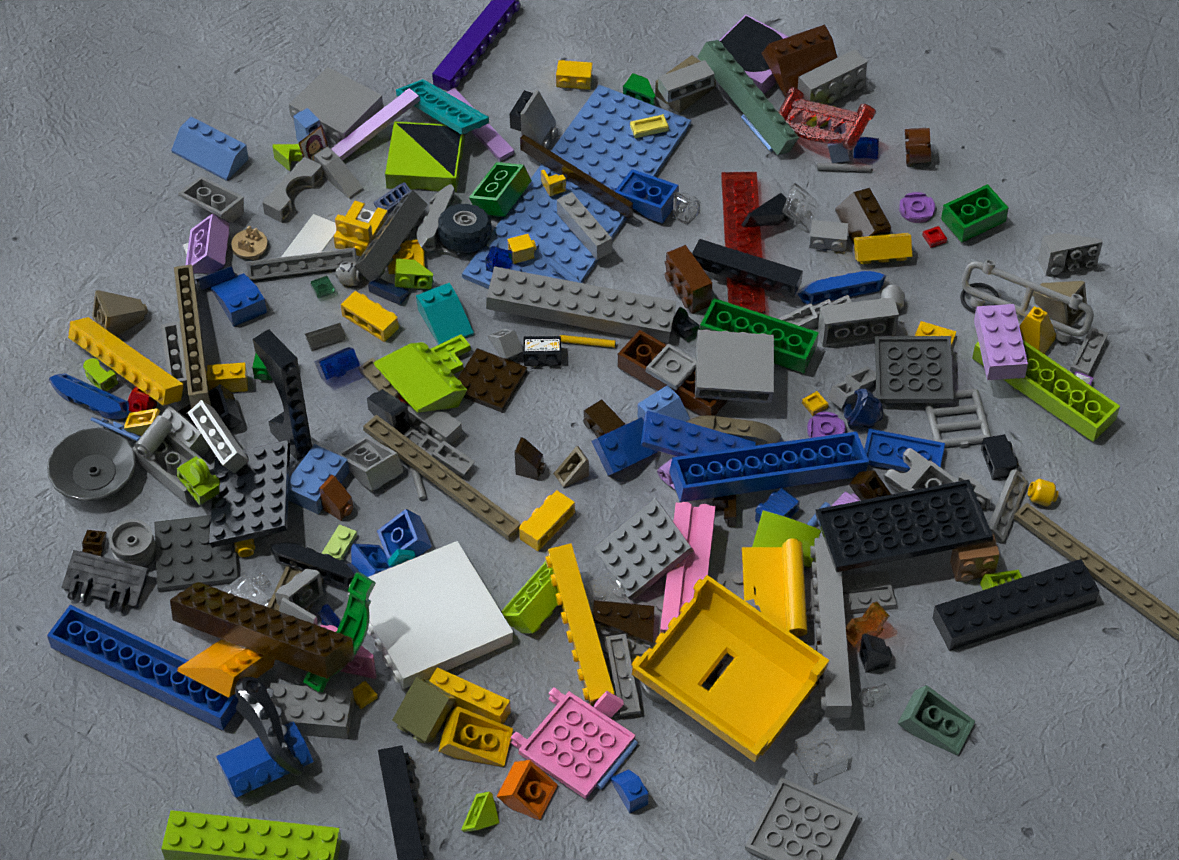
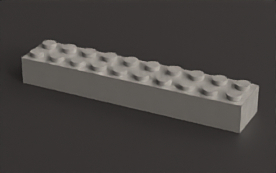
M494 267L487 294L486 309L633 337L641 330L662 343L669 344L677 301Z

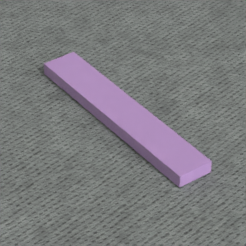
M409 88L332 147L331 150L343 161L421 100L419 95Z
M455 88L447 92L474 108ZM490 124L471 131L500 162L514 155V149Z

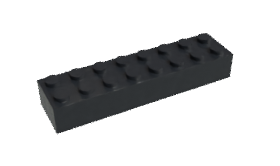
M1079 559L935 605L932 619L948 650L951 651L1095 604L1100 590L1083 560Z

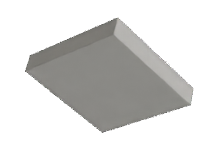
M667 344L646 367V372L677 390L696 369V360L672 345Z

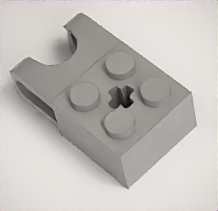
M911 448L906 449L903 453V460L910 467L908 472L899 473L890 469L884 474L885 482L899 493L958 482L956 478L934 462L928 461Z

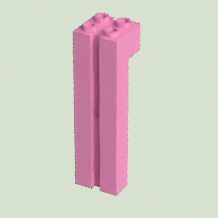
M676 502L673 522L691 545L694 552L667 573L660 633L663 632L665 634L669 629L667 626L672 618H677L681 614L680 609L684 603H689L693 599L695 583L699 579L703 580L708 575L714 533L715 506L701 504L699 507H692V504L689 502Z

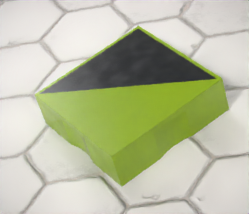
M394 122L385 171L386 188L393 189L405 182L410 190L426 189L440 191L451 184L455 192H457L460 175L459 164L463 155L465 135L458 133L445 124Z

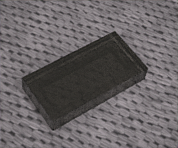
M340 323L305 334L311 351L347 340Z

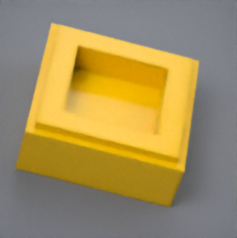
M818 391L802 399V404L812 416L828 408V402Z
M366 681L352 689L354 701L360 709L378 698L376 692Z

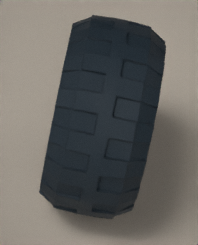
M456 204L450 206L438 218L439 240L444 246L455 252H475L483 248L491 238V218L483 209L476 205Z

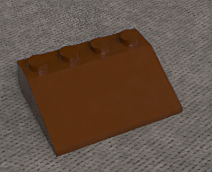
M825 24L769 43L762 52L785 98L797 94L800 76L837 58L833 38Z

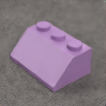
M212 213L190 230L185 265L192 264L194 273H213L224 267L230 223Z

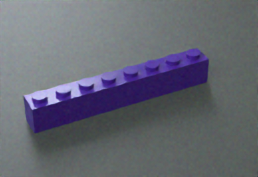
M491 0L432 73L433 85L446 91L457 87L460 80L468 74L469 69L476 64L481 54L485 53L489 44L493 43L497 34L502 32L505 24L510 22L513 14L520 9L521 3L519 0Z

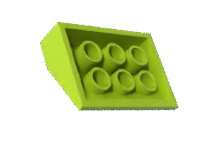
M424 342L410 343L374 362L375 367L417 413L459 407L467 391L461 381L451 373L450 369L440 361L439 357Z

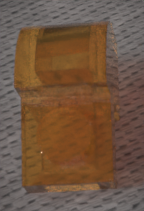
M872 602L862 617L851 619L846 626L847 640L853 647H859L862 634L878 637L883 632L884 628L882 626L890 615L878 602Z

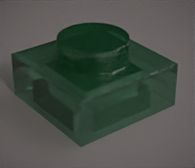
M327 275L310 281L311 287L318 299L335 293L334 287Z

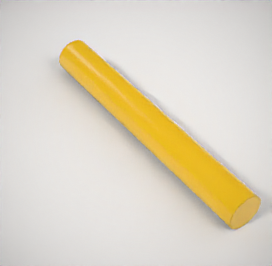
M560 335L561 342L611 348H615L616 340Z

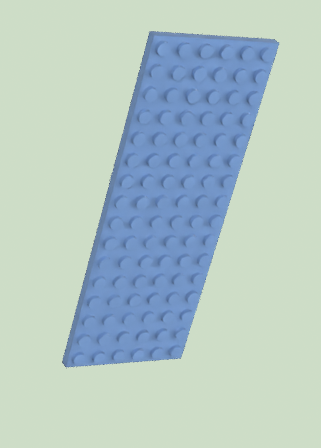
M598 85L551 152L615 191L631 169L656 177L691 126V120ZM664 114L669 131L638 138L634 137L630 121ZM541 164L532 176V181L492 231L490 240H488L483 248L479 249L463 271L462 278L489 289L494 267L567 280L548 264L553 258L583 283L598 260L595 259L558 216L557 199L572 192L611 236L612 240L627 217L567 179L566 191L549 196L541 182V170H545L549 177L557 173ZM529 234L530 239L534 240L536 244L534 259L513 264L508 252L507 239Z

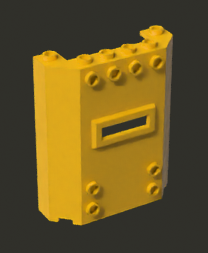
M706 575L703 580L699 579L695 583L693 599L689 603H684L680 609L681 614L677 618H672L667 626L669 629L665 634L663 632L660 633L655 641L657 644L653 649L648 648L641 657L638 655L631 664L632 675L755 763L760 755L763 756L812 693L817 685V680L827 669L829 659ZM728 653L734 659L708 691L701 685Z

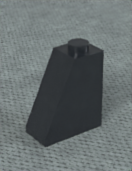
M383 389L371 394L367 398L368 410L374 416L378 415L402 434L410 429L408 407L406 404Z

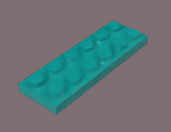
M424 79L396 89V96H400L410 88L421 99L414 107L460 134H466L469 131L489 124L488 116Z

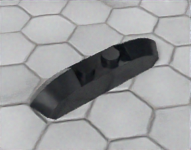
M283 542L270 545L276 563L302 572L305 569L317 570L320 572L322 579L348 588L356 572H359L352 563L343 558H334L330 554L316 552L314 549L303 547L304 545L299 543Z

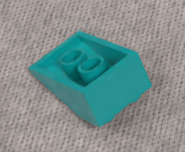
M450 282L416 295L417 309L438 345L461 334L464 338L474 335L458 295Z

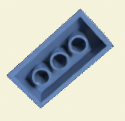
M190 117L179 128L171 149L172 153L226 181L249 159L246 144L193 117Z

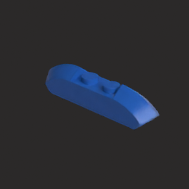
M861 271L829 277L807 284L797 294L803 303H811L813 305L828 299L830 301L838 300L846 295L852 297L877 292L882 288L887 275L873 271Z
M63 373L49 378L52 387L62 398L69 402L73 399L76 403L86 404L89 406V409L99 411L102 417L122 419L128 417L130 413L128 411V401L71 375Z

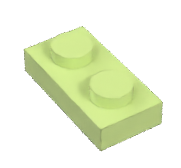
M339 524L322 554H330L334 558H344L357 537V531Z

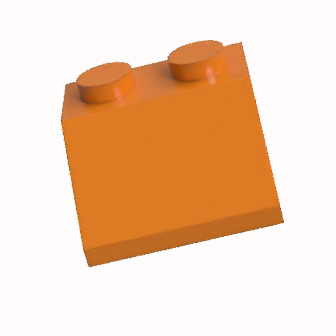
M531 760L516 761L496 797L510 809L540 820L558 784Z

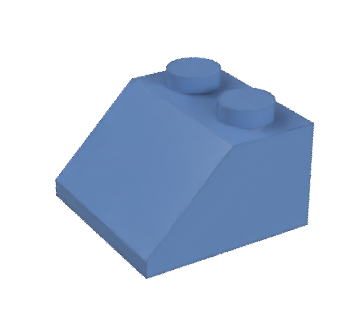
M668 385L638 403L637 417H643V420L647 410L685 422L690 420L680 397Z

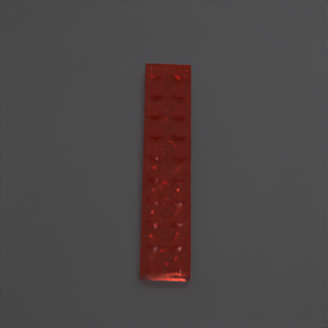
M721 172L725 247L762 258L760 227H743L741 225L746 216L759 207L757 172ZM726 277L728 303L766 315L765 291L763 288Z

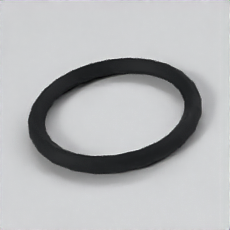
M969 284L971 287L981 286L988 288L994 293L995 297L999 298L997 291L988 284ZM963 289L960 295L962 305L967 310L976 313L975 309L966 304L964 300L966 291Z

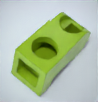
M90 358L84 362L83 368L86 377L95 387L107 392L118 384L116 374L112 370L106 372L100 366L97 359Z

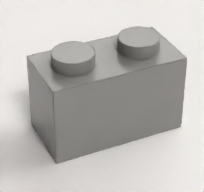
M812 220L809 248L846 251L848 223Z

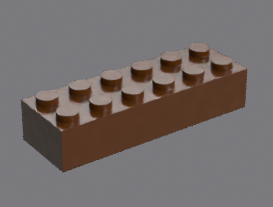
M639 330L618 353L617 367L659 391L667 386V384L648 374L646 367L665 348L666 344ZM695 370L677 390L671 388L680 397L685 407L701 416H715L728 401L723 399L695 398Z

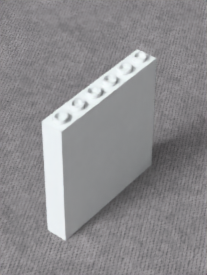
M458 541L368 577L376 582L368 598L371 600V603L369 605L370 619L367 633L369 636H373L377 651L382 652L385 665L392 669L395 682L400 683L403 689L411 686L416 677L431 678L437 667L447 671L512 643L513 631Z

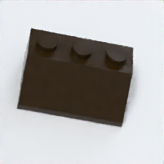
M870 188L853 192L835 208L841 223H848L847 234L853 245L855 237L888 235L891 232V225Z

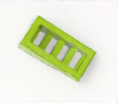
M1019 569L985 574L980 581V586L982 590L997 586L998 583L1001 585L1013 581L1011 577L1014 580L1022 578Z

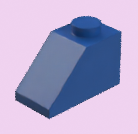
M628 769L610 778L629 814L648 805L649 793L639 776Z

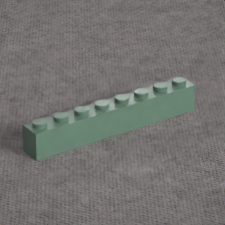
M719 40L707 41L697 56L699 60L707 62L715 74L714 78L777 155L789 153L799 139L797 134Z

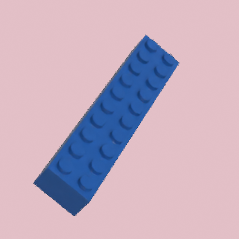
M849 432L672 457L669 473L681 503L853 478L859 472L867 470L869 460L858 433Z
M69 605L47 635L52 649L221 730H224L237 711L236 706L239 700L236 694L228 698L177 671L178 667L189 660L72 605Z

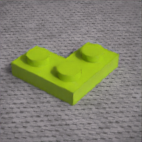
M461 334L430 350L439 357L440 361L450 369L452 374H455L464 369L463 363L459 360L458 356L471 351V346Z

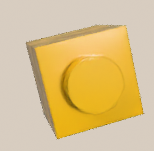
M529 234L507 239L508 252L513 264L534 259L536 244L534 240L530 239Z

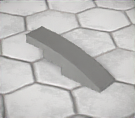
M846 295L833 302L828 299L816 306H812L810 303L779 319L807 329H813L818 327L821 306L852 302L849 296Z
M412 427L404 435L458 475L464 476L475 463L474 460L444 440L440 443L430 435L426 434L424 436Z

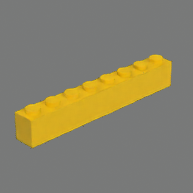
M89 317L70 321L68 338L161 405L164 406L181 401L183 383Z
M572 543L548 549V556L545 557L547 568L552 569L553 575H550L552 586H556L558 593L555 594L558 606L562 605L563 612H561L562 622L568 626L569 631H566L567 640L574 647V650H571L573 661L578 662L579 669H577L578 679L584 683L585 688L582 689L585 701L588 700L589 704L593 706L606 691L614 694V690Z

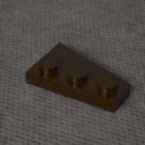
M594 600L592 616L594 623L613 631L623 632L630 638L645 641L647 645H653L654 606Z

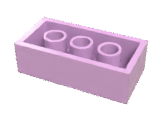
M1014 304L977 306L974 323L987 380L1025 378L1028 362Z

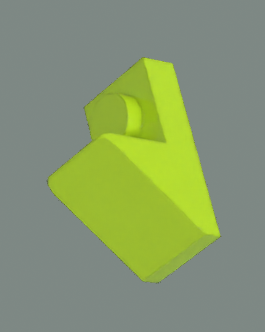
M299 144L272 145L274 159L288 171H291L292 161L300 162L303 159Z

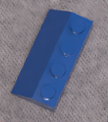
M294 721L285 724L287 727V744L292 755L300 761L303 767L313 763L314 761ZM259 737L216 756L230 791L235 798L290 773L270 757Z

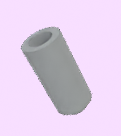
M157 416L135 444L136 452L142 457H151L172 430V423L163 416Z

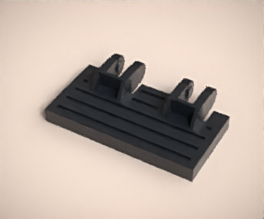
M73 550L61 588L69 590L67 597L69 600H74L79 585L82 584L83 587L79 601L85 603L91 587H93L91 596L105 599V609L109 610L113 607L118 593L120 597L117 604V612L122 613L128 597H130L128 605L138 608L150 569Z

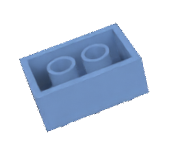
M314 444L289 477L288 501L319 515L323 509L319 487L331 475L335 476L342 483L349 474L348 459Z

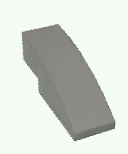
M867 366L846 375L843 382L832 387L827 398L841 409L844 408L846 404H851L857 400L858 395L854 394L855 390L866 388L869 391L876 385V372Z

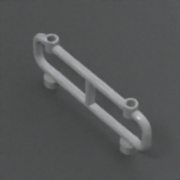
M989 259L985 260L984 263L973 261L966 266L961 284L963 289L972 295L970 299L972 306H984L985 301L995 305L1013 304L971 287L969 279L972 270L977 268L985 274H993L1027 288L1021 306L1014 304L1016 313L1026 317L1030 312L1027 309L1034 291L1066 303L1073 309L1083 310L1086 313V319L1081 329H1075L1050 319L1053 328L1057 329V340L1069 342L1071 336L1081 337L1089 332L1094 313L1089 305L1082 302V296L1072 294L1071 297H1068L995 268L996 263Z

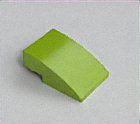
M763 510L752 547H782L786 540L791 538L797 539L803 546L804 567L811 568L813 558L810 557V546H814V540L820 537L821 530Z

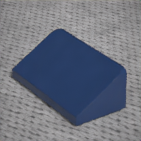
M229 266L199 277L195 281L200 289L203 290L233 279L235 274L233 267Z
M376 278L368 284L369 292L398 305H401L410 293V291L401 287H395L394 284L381 278Z

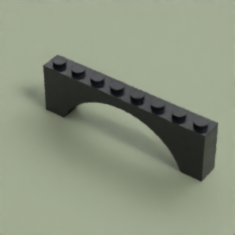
M268 329L253 338L255 352L263 362L278 390L284 412L268 421L270 432L279 442L288 440L290 443V454L299 461L312 448V441L298 358Z

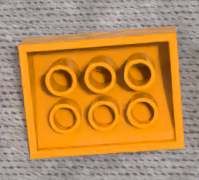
M221 639L178 667L177 671L229 698L235 694L234 687L240 678L249 676L258 678L274 666L275 659Z

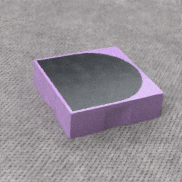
M745 14L719 41L763 94L776 83V79L766 63L762 52L769 43L787 38L788 36Z

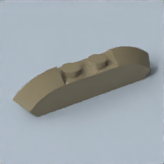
M698 416L686 421L756 442L755 446L777 443L782 436L775 428L756 421L719 416Z

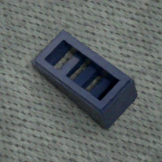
M404 182L374 201V206L385 209L390 213L397 206L401 198L411 190Z

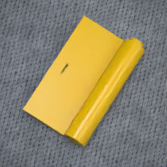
M791 538L786 540L782 547H742L744 601L754 599L755 605H759L761 613L794 636L806 635L807 616L802 543L797 539Z

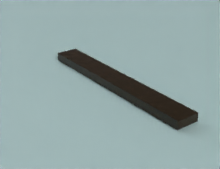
M523 135L520 137L521 151L557 174H563L567 180L628 219L633 216V203L528 136Z

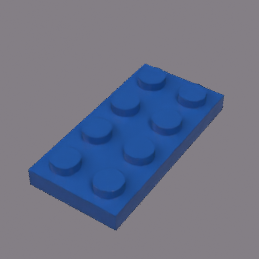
M869 429L864 450L869 460L868 465L908 472L910 467L903 460V453L906 449L911 448L928 461L931 460L941 467L945 443Z

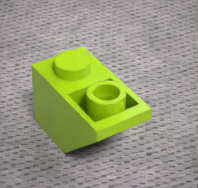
M396 259L395 287L432 288L433 273L416 260Z

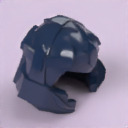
M866 388L855 390L854 394L858 395L855 408L851 409V404H846L844 417L847 420L848 426L861 425L871 428L878 421L882 420L883 405Z

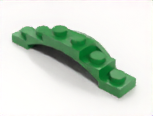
M356 572L347 590L350 592L347 607L336 631L352 638L354 656L363 644L368 631L370 619L369 605L371 603V600L368 598L376 582L361 572ZM308 672L303 682L317 692H323L329 678L326 679Z

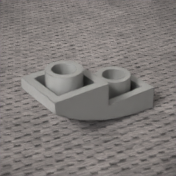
M962 472L958 481L969 479L981 508L988 511L992 496L982 484Z

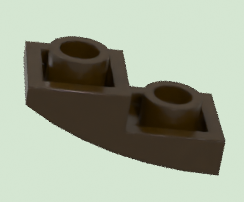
M87 530L82 541V552L102 557L107 532Z

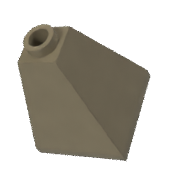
M1084 281L1040 284L1068 297H1071L1072 294H1078L1083 297L1082 302L1087 304ZM1034 291L1032 294L1035 303L1043 311L1047 312L1052 320L1072 327L1085 313L1081 309H1073L1066 303Z
M100 290L95 291L92 318L116 337L143 321L144 316L148 314L147 306L142 304L141 299Z

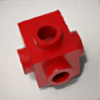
M135 387L128 397V411L131 412L151 410L157 406V401L138 387Z

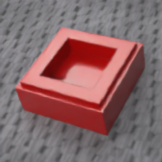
M939 226L925 230L922 233L930 248L947 243V237Z

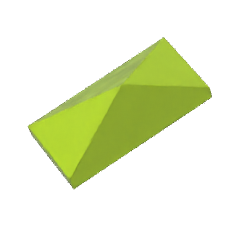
M490 791L476 794L461 828L463 832L475 831L499 824L493 794Z

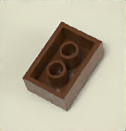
M684 245L666 252V272L664 276L666 281L673 286L675 294L679 295L682 299L684 307L688 308L692 314L708 308L712 302L713 283L691 251Z

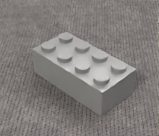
M853 50L800 76L798 80L797 102L808 113H811L865 86L868 62L856 50Z
M894 297L821 306L818 332L822 347L873 341L875 336H896L899 313Z
M169 432L151 457H142L136 452L135 446L132 448L135 452L136 462L188 505L194 500V497L178 479L177 468L195 456L201 458L171 432ZM204 460L209 468V472L215 475L214 468Z
M271 683L270 688L274 690L273 699L276 705L282 708L281 719L283 725L294 721L301 735L348 739L355 705L353 690L325 688L323 692H317L310 686Z

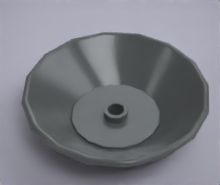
M104 428L79 430L65 437L53 448L47 462L48 478L54 489L67 498L84 502L104 499L118 492L131 479L136 467L135 452L129 440L113 430Z

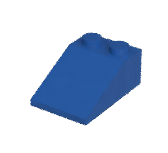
M634 169L630 170L615 190L616 193L631 201L633 208L648 219L660 223L666 220L680 201L679 185Z
M244 273L210 287L233 327L267 313L263 295Z
M643 417L591 441L608 476L659 452L641 446Z

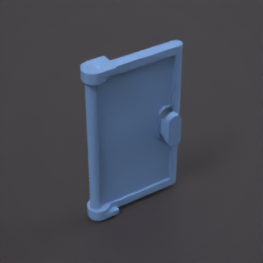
M94 417L90 419L100 426L109 428L133 440L138 441L141 438L138 435L122 429L124 425L115 421L113 424H110L108 420L103 418L102 420Z

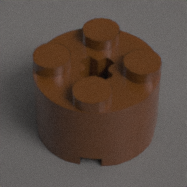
M930 128L905 129V139H909V141H905L906 152H909V154H906V164L931 162Z

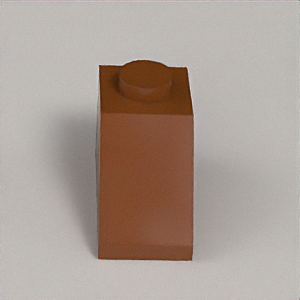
M331 475L319 487L322 507L324 511L342 521L353 510L352 496L337 478Z

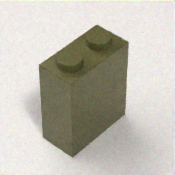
M416 677L392 721L397 723V728L403 732L408 733L409 731L414 734L413 738L421 743L433 742L457 698L427 679Z

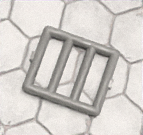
M953 388V399L972 397L974 401L972 405L933 409L932 403H924L934 441L945 443L944 447L960 445V448L968 447V444L982 443L983 438L991 437L977 389L954 391ZM977 412L978 420L937 424L936 416ZM981 427L983 434L941 439L940 431Z

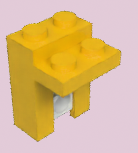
M354 201L346 216L338 214L335 218L336 233L333 236L335 248L346 249L355 247L356 255L362 256L387 220L388 211L378 207L375 212L363 209L364 203Z

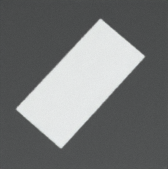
M313 214L281 257L322 252L336 233L335 222Z

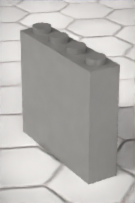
M327 67L289 103L290 116L293 118L298 112L308 108L320 120V125L322 124L325 135L332 138L335 142H340L383 108V98L381 94Z
M698 330L696 338L695 398L772 402L774 393V335Z

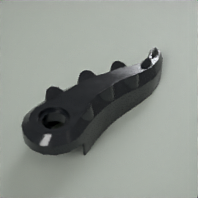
M250 676L240 678L234 687V692L239 700L236 709L254 728L270 757L290 773L301 776L304 772V767L289 750L286 739L287 727L282 723V708L277 706L273 699L274 690L272 688L267 689L264 683L257 678ZM247 687L255 689L256 692L249 691Z

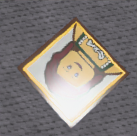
M322 124L298 142L303 158L306 157L315 161L314 155L329 147Z

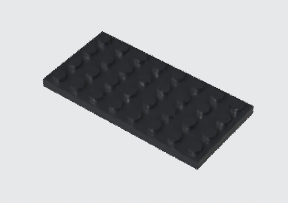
M969 479L815 509L816 517L836 573L993 542V534Z

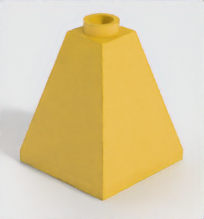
M1034 306L1019 325L1020 332L1024 341L1045 354L1056 339V333L1048 313Z

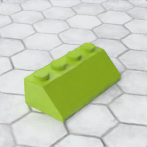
M546 561L501 611L507 623L520 633H535L541 627L540 624L552 615L554 608L558 605L555 595L558 593L556 586H552L550 575H553L551 568H547Z

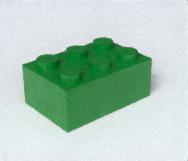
M496 162L470 195L469 199L472 205L483 209L488 215L505 217L532 180L523 164Z
M987 184L944 204L941 220L962 243L1006 222L1009 207Z

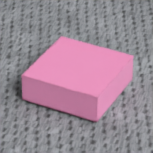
M606 691L594 704V708L612 718L623 706V700Z

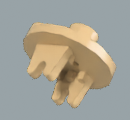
M248 226L246 230L237 233L233 237L231 245L234 255L255 261L266 251L268 243L264 233L260 232L257 228L252 229L251 226Z

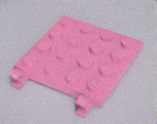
M553 687L548 694L550 695L549 700L557 704L528 739L515 732L511 736V744L519 749V755L527 760H531L547 774L586 799L610 767L636 738V735L570 691L564 695Z

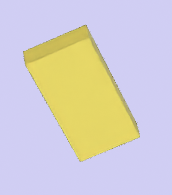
M664 114L630 121V127L635 138L669 131Z

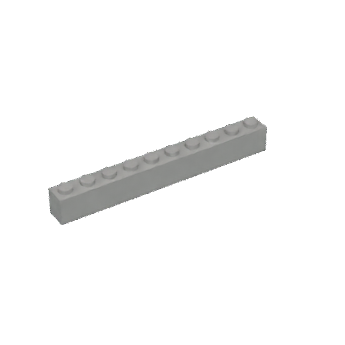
M815 538L814 546H810V557L814 558V562L811 563V572L816 577L813 578L812 586L813 590L817 592V595H814V607H818V611H815V623H819V628H816V640H820V645H817V652L829 659L828 667L822 675L823 679L819 680L820 692L824 693V697H821V709H825V718L850 717L852 702L841 572L836 573L824 538Z

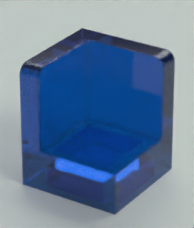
M854 137L853 158L878 159L879 138Z
M492 246L485 259L486 271L493 273L494 267L511 269L513 265V252Z

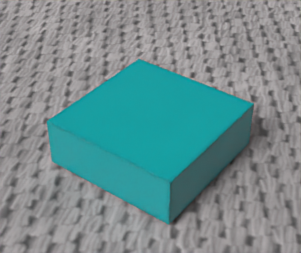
M397 549L388 559L389 566L394 567L414 559V550Z

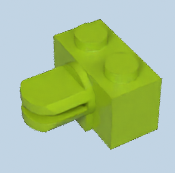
M195 456L177 468L178 479L199 505L219 494L220 481L216 475H212L209 472V468L203 459Z

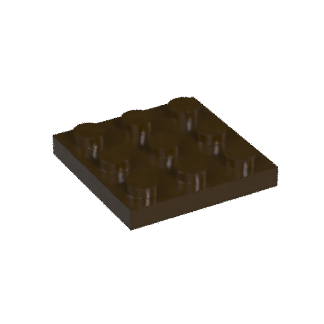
M477 348L458 377V380L467 389L463 398L502 413L526 375L527 367Z

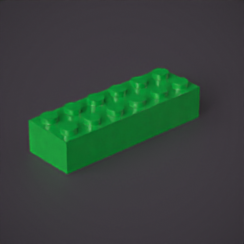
M713 298L700 324V330L774 335V364L801 373H805L818 344L819 332Z

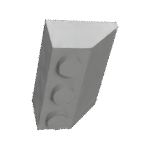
M202 176L178 193L179 197L232 223L244 214L243 196Z

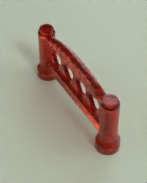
M793 87L788 89L786 99L778 111L797 136L820 143H843V146L848 150L855 148L868 122L876 114V110L867 104H861L857 112L803 100L804 94ZM802 112L803 120L800 124L791 122L794 117ZM816 116L817 125L815 127L805 126L806 122ZM831 119L830 130L819 129L821 125ZM845 123V133H834L836 128Z

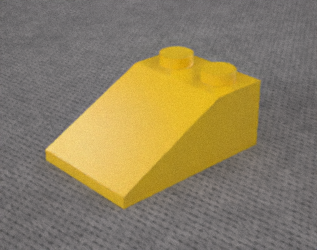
M457 706L447 716L438 751L456 759L503 767L513 728Z

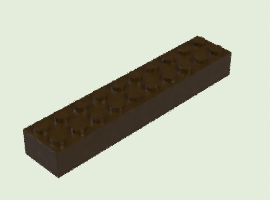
M201 582L192 584V586L170 599L173 621L326 679L354 660L353 640L351 637Z

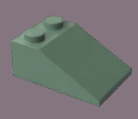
M926 685L914 691L897 724L912 735L958 755L975 720Z

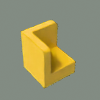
M541 170V182L549 196L566 191V178L563 174L559 176L555 174L549 177L545 170Z

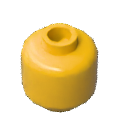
M1037 479L1035 482L1032 481L1030 483L1027 495L1030 497L1031 502L1042 506H1049L1052 502H1056L1058 491H1056V485L1053 482Z

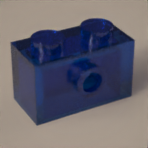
M351 347L344 348L314 361L321 379L324 380L335 376L336 378L347 374V371L360 366L355 350Z

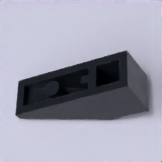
M779 193L750 212L741 225L743 227L776 226L784 221L787 223L793 217L792 213L796 207L782 193Z

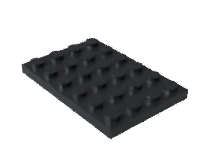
M288 440L243 450L249 461L236 473L224 467L219 459L215 457L214 473L220 481L219 494L212 498L209 544L212 548L287 531L290 443Z

